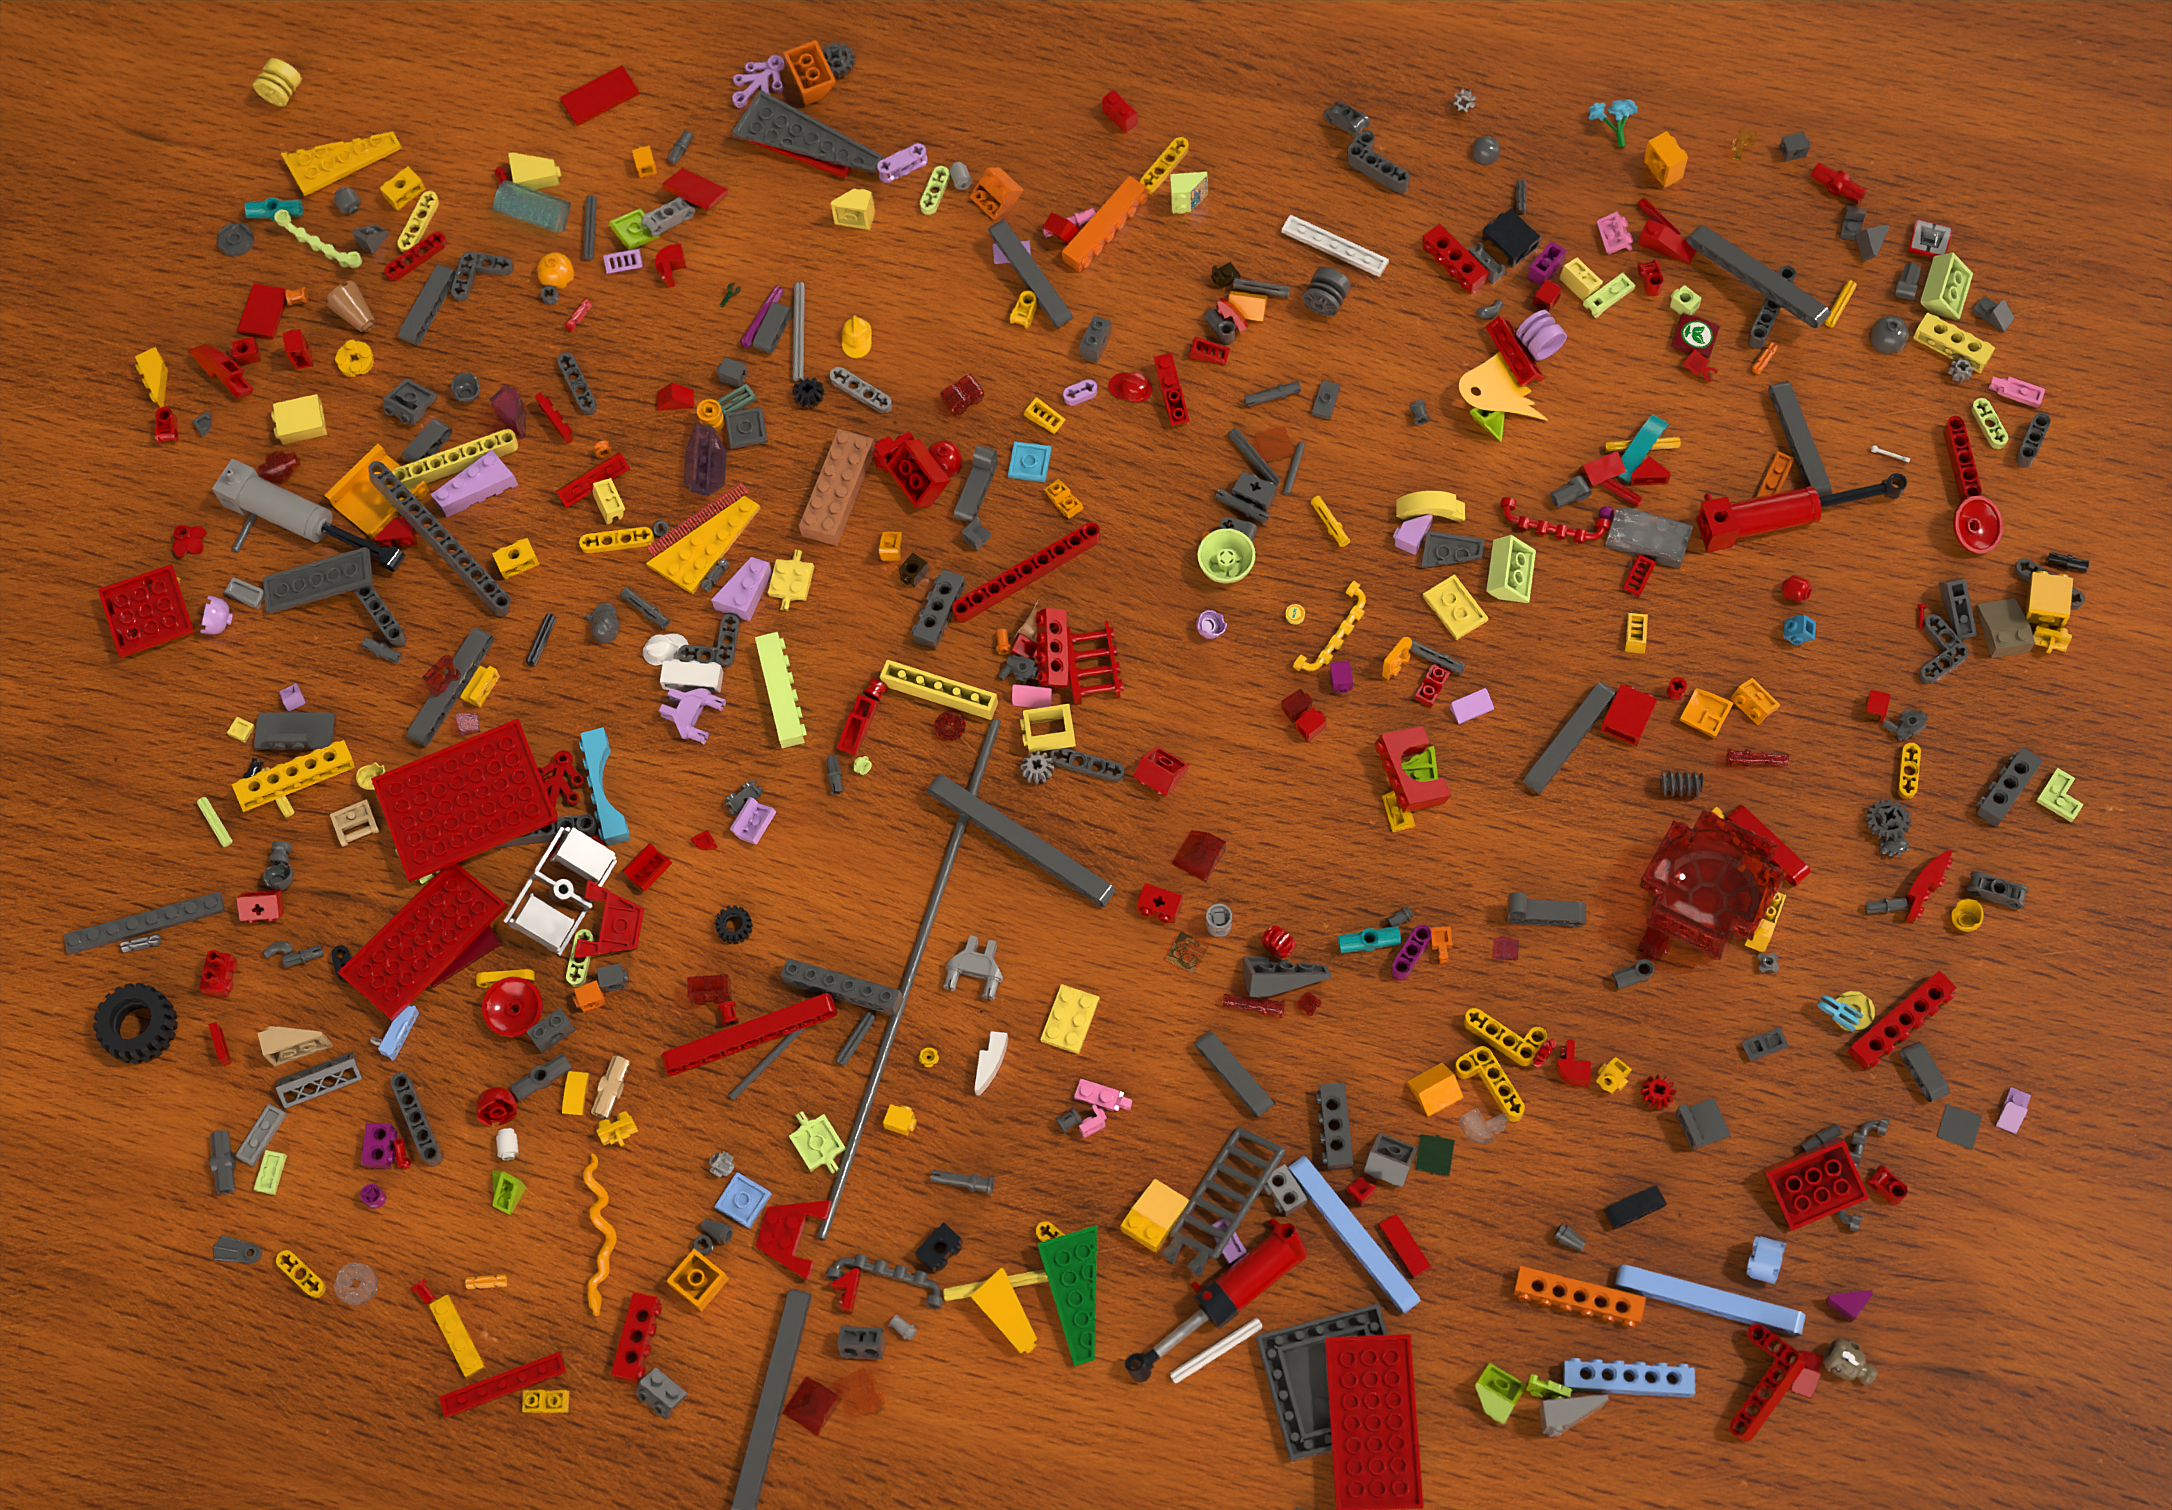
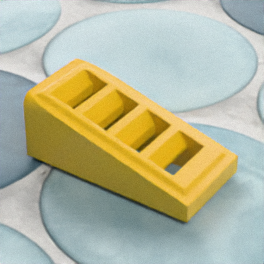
M1037 397L1023 414L1029 420L1053 434L1066 421L1065 418ZM1042 412H1044L1045 414H1044V416L1041 418L1039 415H1040ZM1048 416H1051V419L1048 422H1046L1045 419ZM1056 419L1058 422L1053 427L1051 423Z
M1628 613L1626 652L1645 653L1648 614ZM1632 622H1643V624H1636Z

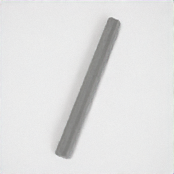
M796 282L794 284L793 380L795 382H798L800 378L803 379L805 286L803 282Z

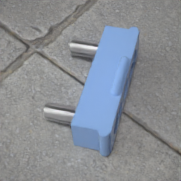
M408 1006L392 1022L383 1040L373 1036L370 1043L380 1046L378 1050L382 1055L389 1057L392 1061L395 1060L419 1015L415 1006Z

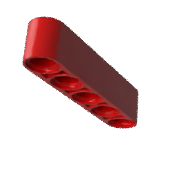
M1952 416L1948 419L1943 433L1960 501L1962 502L1964 499L1971 497L1968 494L1981 496L1982 488L1965 422L1959 416Z
M1738 805L1725 817V820L1763 855L1792 886L1796 887L1811 873L1807 864L1745 806Z

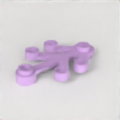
M773 55L767 62L747 63L745 69L748 75H735L733 78L734 84L741 87L745 82L753 83L744 92L738 91L734 93L732 97L734 105L739 108L745 107L748 103L747 99L760 86L762 91L769 94L768 77L772 73L774 79L772 83L773 91L775 93L782 92L783 84L780 80V71L784 69V60L780 56ZM756 70H764L762 73L755 74Z

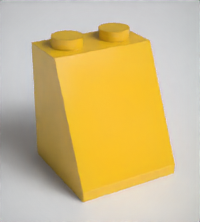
M2046 571L2033 572L2030 577L2024 614L2028 623L2039 624L2042 622L2049 626L2064 628L2070 617L2073 578H2069L2066 574L2049 575Z

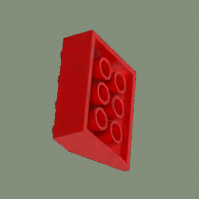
M1840 1137L1762 1169L1771 1192L1791 1231L1869 1199V1195L1845 1140Z

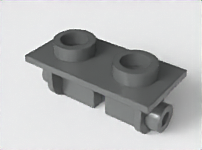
M748 780L740 787L742 791L738 794L733 792L725 798L727 802L723 806H730L728 811L731 815L738 814L745 805L743 799L746 798L748 800L749 797L757 799L761 796L763 789L759 785L757 787L754 785L757 780L753 782Z

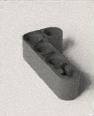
M1369 130L1361 131L1348 147V164L1396 193H1405L1409 188V173L1373 151V132Z
M980 445L976 446L973 454V468L954 512L955 519L971 523L977 517L997 468L998 458L996 450Z
M1514 892L1509 894L1507 900V922L1511 924L1581 927L1586 925V904L1574 901L1527 899V894Z

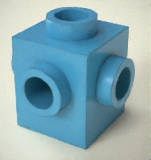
M1795 615L1793 618L1785 619L1784 638L1795 645L1815 640L1816 622L1806 615Z

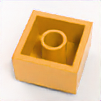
M1666 131L1648 141L1644 162L1665 188L1683 178L1688 157L1686 152L1677 145L1676 139Z
M693 1249L668 1278L667 1282L674 1290L702 1312L727 1283L729 1278L696 1249Z

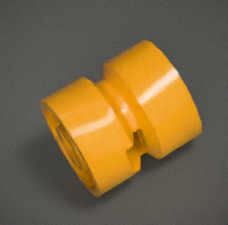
M706 399L698 405L697 415L703 430L709 433L720 431L725 424V420L719 403L712 399Z

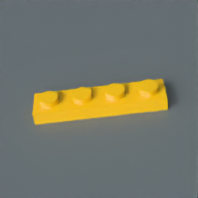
M447 1294L429 1304L464 1376L469 1378L485 1369L486 1367L450 1296Z

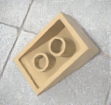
M270 1026L258 1033L263 1056L274 1067L333 1047L330 1040L320 1031Z

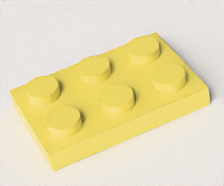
M1061 984L1041 1036V1042L1079 1054L1100 997Z

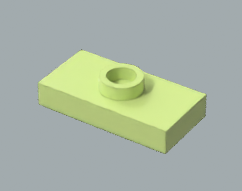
M265 1150L254 1186L255 1191L272 1195L276 1194L287 1158L286 1154Z

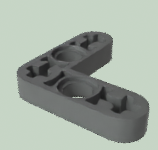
M464 253L461 256L451 288L453 298L458 302L468 299L476 272L502 276L510 275L514 270L511 260L507 257L483 253ZM485 261L492 262L489 267L482 266ZM463 274L470 275L466 280L460 279Z
M730 613L722 618L717 647L683 645L678 649L679 660L681 662L697 661L703 664L714 662L721 665L722 668L732 666L740 628L738 617ZM730 620H733L734 623L731 625V631H728V623ZM725 637L733 638V642L729 645L724 644L722 641ZM724 650H727L728 659H726V661L723 662L722 658H724L725 655ZM686 651H689L690 655H688L687 658H684L683 654H686ZM708 652L711 654V658L709 660H702L701 655Z
M1935 614L1929 615L1926 618L1923 627L1944 652L1922 667L1919 679L1924 684L1936 682L1962 664L1969 655L1967 646L1944 620ZM1930 622H1931V623H1934V622L1937 623L1936 626H1932V627H1931L1929 624H1930ZM1948 635L1951 638V642H1943L1941 636ZM1956 651L1963 652L1962 656L1958 655L1953 660L1952 657L1955 655ZM1946 660L1949 663V667H1941L1939 661ZM1935 668L1936 671L1932 676H1925L1926 672L1930 673Z

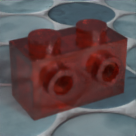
M728 974L687 977L688 998L691 1004L694 1003V1005L701 1006L707 1002L721 1004L726 1001H732L731 980Z

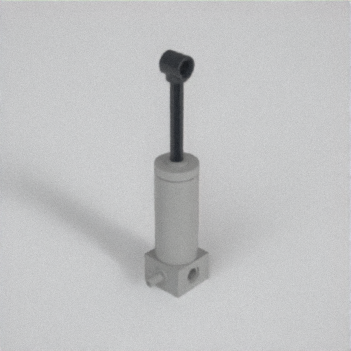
M231 459L212 487L220 503L226 508L244 516L247 512L253 513L315 543L321 541L327 534L357 549L367 547L370 550V555L378 558L380 565L389 571L396 572L405 558V554L394 546L381 548L332 525L333 515L329 509L260 478L254 468L235 459Z

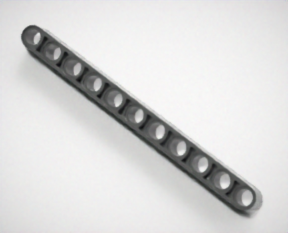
M380 461L372 462L368 467L370 482L497 616L507 615L510 612V597L385 464ZM424 524H430L429 527H425V526H423V525H424ZM442 537L443 539L437 540L435 538ZM449 550H454L455 552H454V553H449L448 551H449ZM466 563V564H468V565H467V566H461L460 564ZM477 576L480 577V579L475 580L473 579V577ZM486 590H492L493 592L487 593V592H485V591H486ZM499 603H504V604H506V605H504V606H499V605H497V604H499Z
M938 774L927 788V792L932 797L1095 904L1105 907L1115 894L1116 889L1111 884L944 775Z
M790 1289L788 1292L731 1510H757L812 1294L809 1292Z

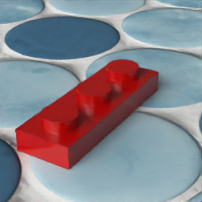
M541 392L536 394L534 397L541 410L566 444L573 441L571 427L568 423L564 424L561 421L563 420L562 415L558 410H553L552 406L554 405L548 396L544 397Z

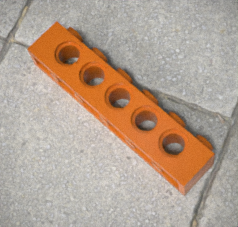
M1520 1266L1513 1295H1517V1298L1523 1301H1530L1532 1299L1539 1301L1538 1303L1543 1306H1551L1552 1304L1559 1306V1309L1571 1312L1576 1310L1580 1311V1314L1583 1316L1593 1317V1315L1600 1316L1603 1321L1614 1322L1615 1320L1631 1328L1640 1325L1646 1297L1524 1266ZM1539 1283L1543 1290L1541 1292L1534 1291L1532 1284ZM1559 1288L1563 1291L1564 1295L1556 1297L1552 1290ZM1581 1294L1584 1297V1302L1579 1303L1575 1301L1573 1295ZM1602 1299L1605 1302V1307H1597L1594 1300ZM1617 1304L1624 1305L1626 1312L1619 1313L1615 1306Z

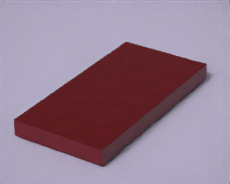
M490 925L430 984L432 988L502 945Z

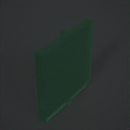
M1421 1134L1415 1170L1430 1172L1431 1175L1436 1173L1449 1176L1455 1140L1441 1138L1439 1135Z

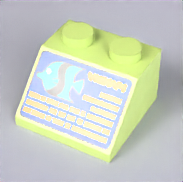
M1207 172L1170 174L1172 213L1182 214L1191 212L1207 196Z

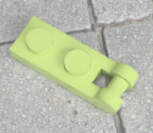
M1622 273L1583 302V306L1586 309H1590L1592 311L1591 314L1597 318L1603 311L1634 290L1635 284Z

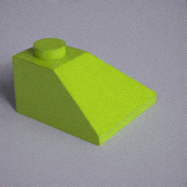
M1489 1362L1475 1386L1485 1413L1494 1420L1505 1424L1527 1385Z

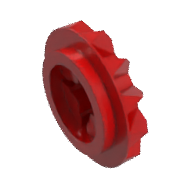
M1551 1038L1542 1044L1533 1058V1065L1535 1067H1541L1550 1057L1556 1047V1040Z

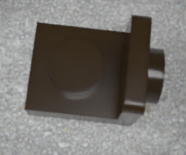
M1229 262L1220 268L1214 265L1211 278L1215 284H1218L1223 289L1234 283L1235 278L1240 279L1241 275L1234 265Z

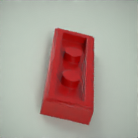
M1397 1213L1379 1224V1227L1412 1278L1431 1268L1430 1263Z

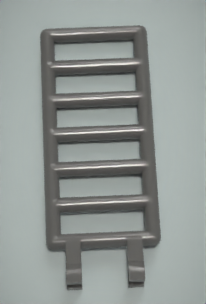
M1237 1127L1170 1230L1169 1236L1173 1240L1161 1253L1167 1257L1166 1260L1174 1264L1178 1257V1252L1185 1244L1199 1252L1187 1267L1192 1270L1194 1275L1200 1277L1208 1259H1218L1284 1156L1285 1148L1246 1129ZM1240 1136L1275 1152L1270 1162L1268 1163L1235 1147ZM1229 1154H1232L1264 1169V1171L1257 1180L1224 1164V1161ZM1221 1171L1252 1186L1253 1189L1245 1197L1212 1180L1217 1172ZM1210 1188L1241 1203L1242 1206L1235 1215L1201 1198L1206 1189ZM1198 1205L1231 1221L1230 1225L1223 1232L1191 1216L1190 1214L1195 1206ZM1187 1222L1219 1238L1220 1240L1214 1250L1179 1233L1184 1223Z

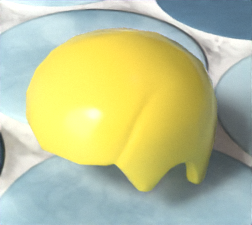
M374 762L372 765L360 768L356 773L358 785L366 790H375L371 778L386 773L384 765L379 766Z

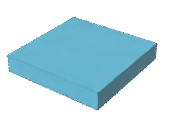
M1014 441L1008 478L1045 483L1052 447Z

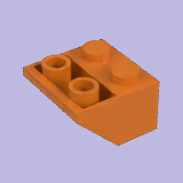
M1000 167L987 168L970 198L993 220H996L1015 205L1023 189Z

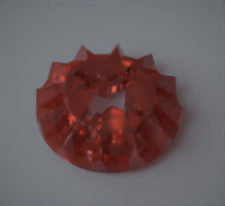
M944 712L935 721V731L944 741L951 740L953 742L954 739L960 738L965 732V720L957 712ZM946 722L949 723L950 725L955 724V725H954V730H955V731H953V730H951V729L946 730V729H947Z

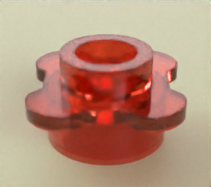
M1306 992L1302 1000L1297 1002V1007L1303 1009L1308 1016L1314 1015L1315 1009L1321 1006V1000L1317 999L1311 992Z

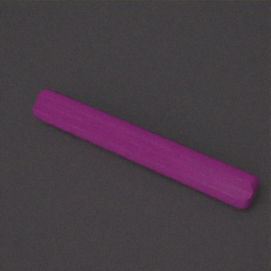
M775 286L742 337L740 343L743 347L749 348L753 343L773 302L778 303L784 291L781 287Z

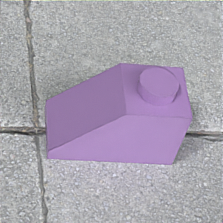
M1428 514L1403 522L1401 528L1397 527L1394 533L1395 546L1416 555L1427 534V530H1429L1432 524L1433 516Z

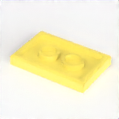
M1455 574L1423 593V598L1455 640L1488 621L1487 615Z

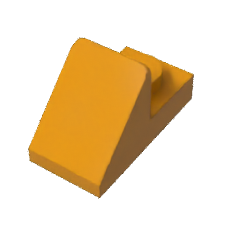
M882 532L879 546V554L882 561H901L900 546L902 532Z

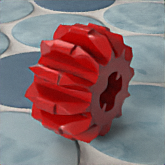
M1271 925L1267 928L1261 938L1263 946L1273 956L1275 955L1280 959H1285L1289 956L1296 945L1293 937L1284 928L1281 929L1277 925Z
M1657 1074L1655 1079L1649 1076L1648 1082L1644 1081L1642 1083L1643 1089H1641L1640 1094L1645 1095L1642 1099L1643 1102L1650 1101L1649 1108H1652L1655 1104L1657 1110H1660L1661 1106L1668 1108L1669 1102H1674L1675 1098L1673 1095L1676 1094V1090L1672 1089L1674 1082L1667 1083V1076L1663 1080L1660 1074ZM1655 1089H1656L1657 1091H1662V1094H1660V1093H1655V1092H1654Z

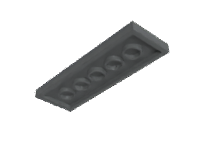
M367 547L263 577L266 612L269 614L372 585L370 550Z

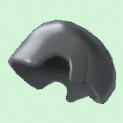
M1481 136L1475 140L1472 149V157L1475 161L1486 165L1498 160L1500 144L1495 138Z
M466 372L457 374L451 382V390L455 399L460 402L475 400L480 393L478 378Z
M283 862L270 866L263 874V882L270 890L283 891L291 886L294 878L291 865L286 866Z

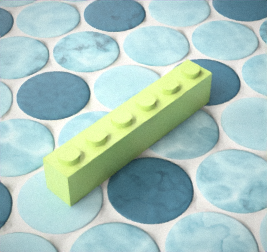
M778 632L755 637L781 747L786 748L805 743L803 737L807 735L805 725L800 724L799 718H803L800 706L796 707L795 701H798L796 689L792 690L791 687L794 679L792 672L788 673L787 667L790 666L788 655L783 654V650L786 649L784 638H779Z

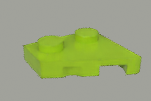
M1434 746L1429 747L1424 753L1412 757L1410 761L1401 764L1405 773L1416 781L1426 782L1438 779Z
M1531 1374L1527 1382L1526 1390L1530 1391V1394L1533 1396L1543 1397V1395L1550 1396L1551 1400L1570 1398L1571 1388L1547 1380V1382L1537 1380L1538 1376Z

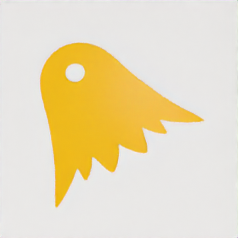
M1500 351L1482 365L1464 374L1459 381V391L1462 397L1476 408L1518 413L1547 420L1542 414L1529 406L1535 403L1523 396L1529 394L1532 390L1517 384L1518 380L1513 372L1509 371L1510 367ZM1471 388H1479L1481 391V395H1473L1471 393Z

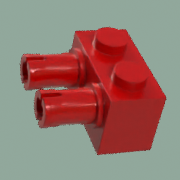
M217 950L207 951L199 990L205 996L229 997V992L233 989V974L237 971L238 967L237 960L232 954L219 953Z

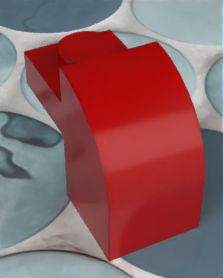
M681 243L662 248L655 257L657 273H661L662 281H666L668 288L675 287L672 271L687 268Z
M1566 1040L1565 1046H1561V1058L1563 1059L1557 1060L1556 1071L1565 1083L1573 1086L1588 1087L1591 1081V1061L1574 1060L1575 1040Z

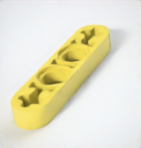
M427 191L423 193L398 240V246L402 253H405L419 243L439 205L438 197L434 192ZM419 213H427L424 218H418ZM413 227H419L416 233H411L410 230Z

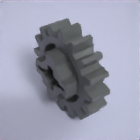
M840 41L836 45L833 42H830V46L824 45V50H821L833 76L838 75L839 78H841V74L847 76V70L852 71V66L855 65V55L852 53V48H847L846 43L841 46Z
M1880 799L1879 804L1874 802L1872 808L1869 807L1866 821H1868L1867 828H1872L1871 834L1877 833L1878 839L1884 836L1886 841L1889 840V837H1892L1894 841L1897 840L1898 836L1904 837L1911 823L1909 818L1910 812H1904L1906 806L1900 807L1898 806L1899 801H1896L1894 804L1891 799L1887 803L1883 799Z

